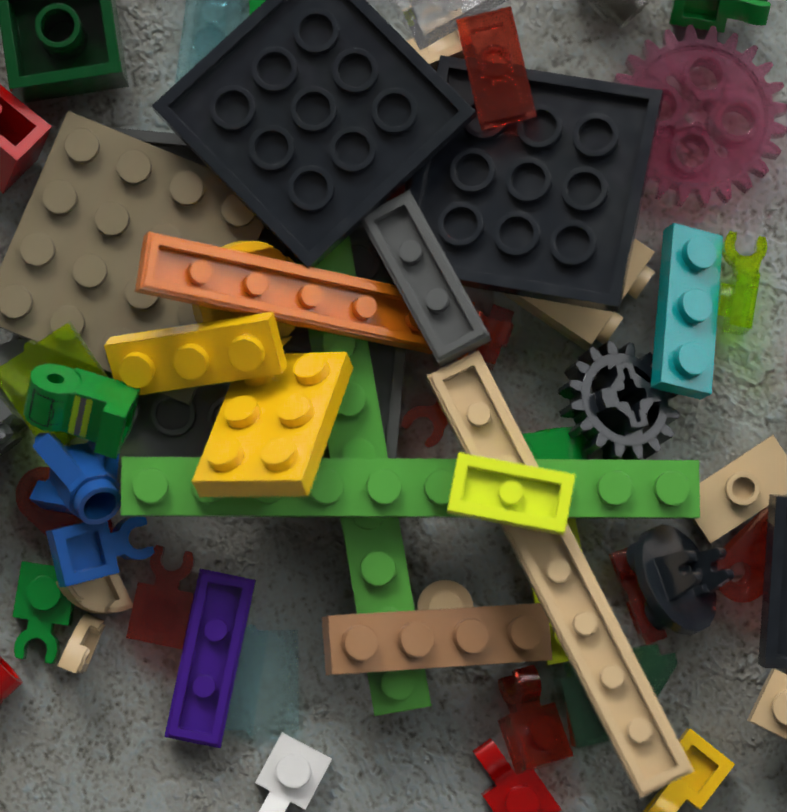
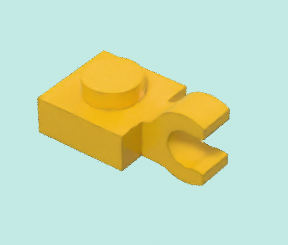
M687 728L678 741L694 771L664 786L651 799L642 812H677L685 801L689 802L696 809L701 810L735 764L691 728Z

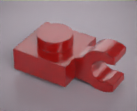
M491 738L472 750L495 783L481 793L493 812H559L562 810L528 761L513 770Z

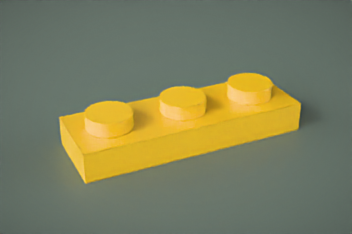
M274 312L112 336L104 344L113 379L124 382L129 387L140 388L139 395L282 374L287 366Z

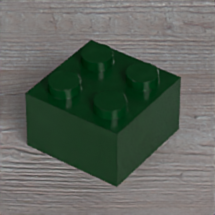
M0 0V29L9 90L21 102L28 103L129 87L116 0Z

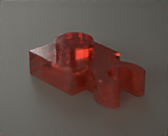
M156 545L154 547V554L150 556L151 569L156 575L155 584L138 582L126 638L183 649L194 593L180 591L181 581L186 579L193 571L195 565L194 553L185 551L181 567L175 571H168L162 563L165 547Z
M627 548L608 555L620 583L621 593L640 645H648L668 636L665 630H657L648 621L644 609L646 599L639 587L637 575L632 571L627 562Z

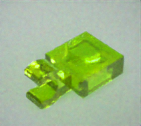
M730 231L723 240L722 256L732 268L733 275L730 278V284L724 282L720 284L717 316L724 317L722 332L744 336L752 329L761 274L759 273V268L767 252L766 237L759 236L755 240L753 254L742 256L735 249L737 232Z

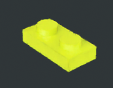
M458 452L447 514L564 536L575 474Z

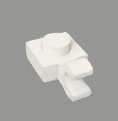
M282 732L255 782L270 791L259 812H285L290 802L306 810L332 758Z

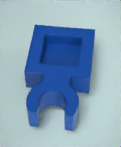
M146 517L125 518L116 524L112 532L109 530L107 521L95 525L81 522L46 531L59 587H68L120 573L116 556L126 560H143L153 555V546L136 549L129 542L131 530L135 527L146 525Z

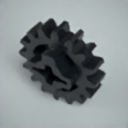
M608 341L597 349L592 347L577 357L578 361L565 370L564 374L570 381L558 389V394L569 399L570 404L559 411L560 417L573 418L576 425L571 428L568 434L571 438L583 435L587 439L584 447V452L587 455L600 448L603 450V460H617L619 458L622 460L646 459L661 450L660 444L673 437L674 432L668 424L678 419L680 412L669 407L668 401L678 396V394L650 388L651 365L653 362V354L651 352L641 358L635 357L636 351L633 343L629 342L617 350L614 342Z

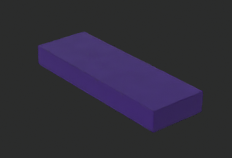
M205 569L199 570L164 737L216 748L222 747L256 580Z

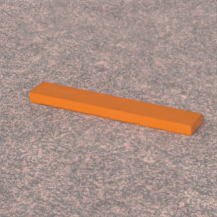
M147 232L143 236L135 287L136 293L246 316L274 312L276 322L433 354L396 285L314 267L307 268L301 264L153 232ZM468 353L459 357L457 360H460L468 356Z

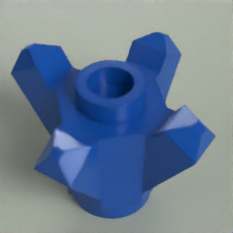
M39 433L35 438L33 448L48 464L50 473L48 480L37 481L29 499L42 509L74 514L87 524L104 523L111 519L121 506L120 483L117 480L119 455L115 460L95 453L96 443L92 441L65 446L55 434Z

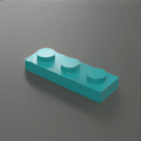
M673 223L663 230L650 388L700 400L712 394L723 247L722 235Z

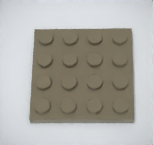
M67 111L0 266V328L112 374L104 344L110 337L197 323L192 304L135 292L143 236L147 232L222 247L237 241H260L266 227L209 168ZM199 386L157 393L190 406Z

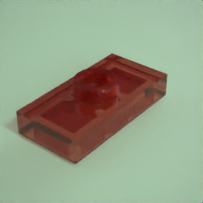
M511 6L456 19L481 130L537 117Z

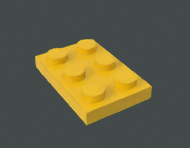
M285 353L287 366L282 374L231 381L192 479L199 497L309 496L353 371V365L348 353Z

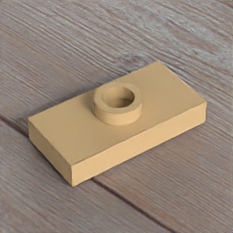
M774 435L700 482V518L692 519V521L708 544L716 541L769 506V494H787V455Z

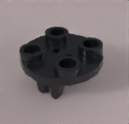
M663 524L643 532L637 542L628 546L626 550L627 562L632 571L637 575L639 587L646 599L644 606L645 614L654 628L660 631L670 628L675 633L691 636L711 625L716 614V590L731 581L735 575L732 569H717V562L727 556L726 549L721 547L700 552L688 536L675 527Z

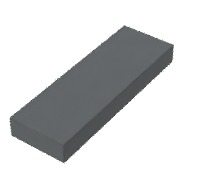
M410 190L382 204L362 221V225L440 368L491 341L486 327Z

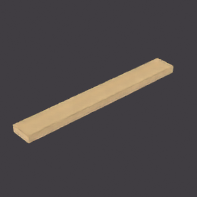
M479 350L427 375V381L465 454L538 467ZM500 524L638 798H642L693 772L694 770L569 525L566 524L563 536Z

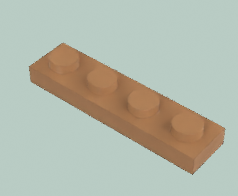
M540 603L329 615L322 617L326 676L552 660L550 624Z

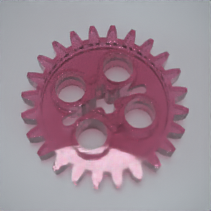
M688 25L683 41L678 42L670 29L665 30L662 36L663 48L660 49L655 43L647 39L642 46L645 61L632 54L626 59L625 65L633 76L617 73L613 82L663 90V100L669 104L672 110V117L670 119L658 122L646 184L651 179L658 183L655 191V199L660 200L668 189L676 191V202L679 207L683 206L689 193H695L700 208H705L713 191L716 192L724 204L728 203L732 198L731 184H734L744 194L752 188L748 172L762 179L769 172L767 165L760 157L776 160L782 151L770 139L783 138L787 134V127L774 122L775 118L786 114L787 104L773 102L772 100L773 97L780 93L784 84L783 82L766 83L764 78L774 65L772 62H767L756 67L751 62L758 49L756 45L749 47L743 53L737 51V33H733L726 43L722 44L717 42L716 26H711L704 40L697 38L693 25ZM697 67L711 70L717 79V87L710 90L697 88L690 79V71ZM668 76H673L677 80L683 98L674 87L668 85L666 81ZM690 109L695 113L703 109L708 114L703 124L699 121L689 124L686 121L685 117ZM728 112L741 114L749 124V132L741 136L730 134L722 124V115ZM709 135L712 136L716 143L725 148L727 151L726 157H720L717 154ZM682 143L696 145L702 151L703 164L697 167L683 165L677 158L676 147Z

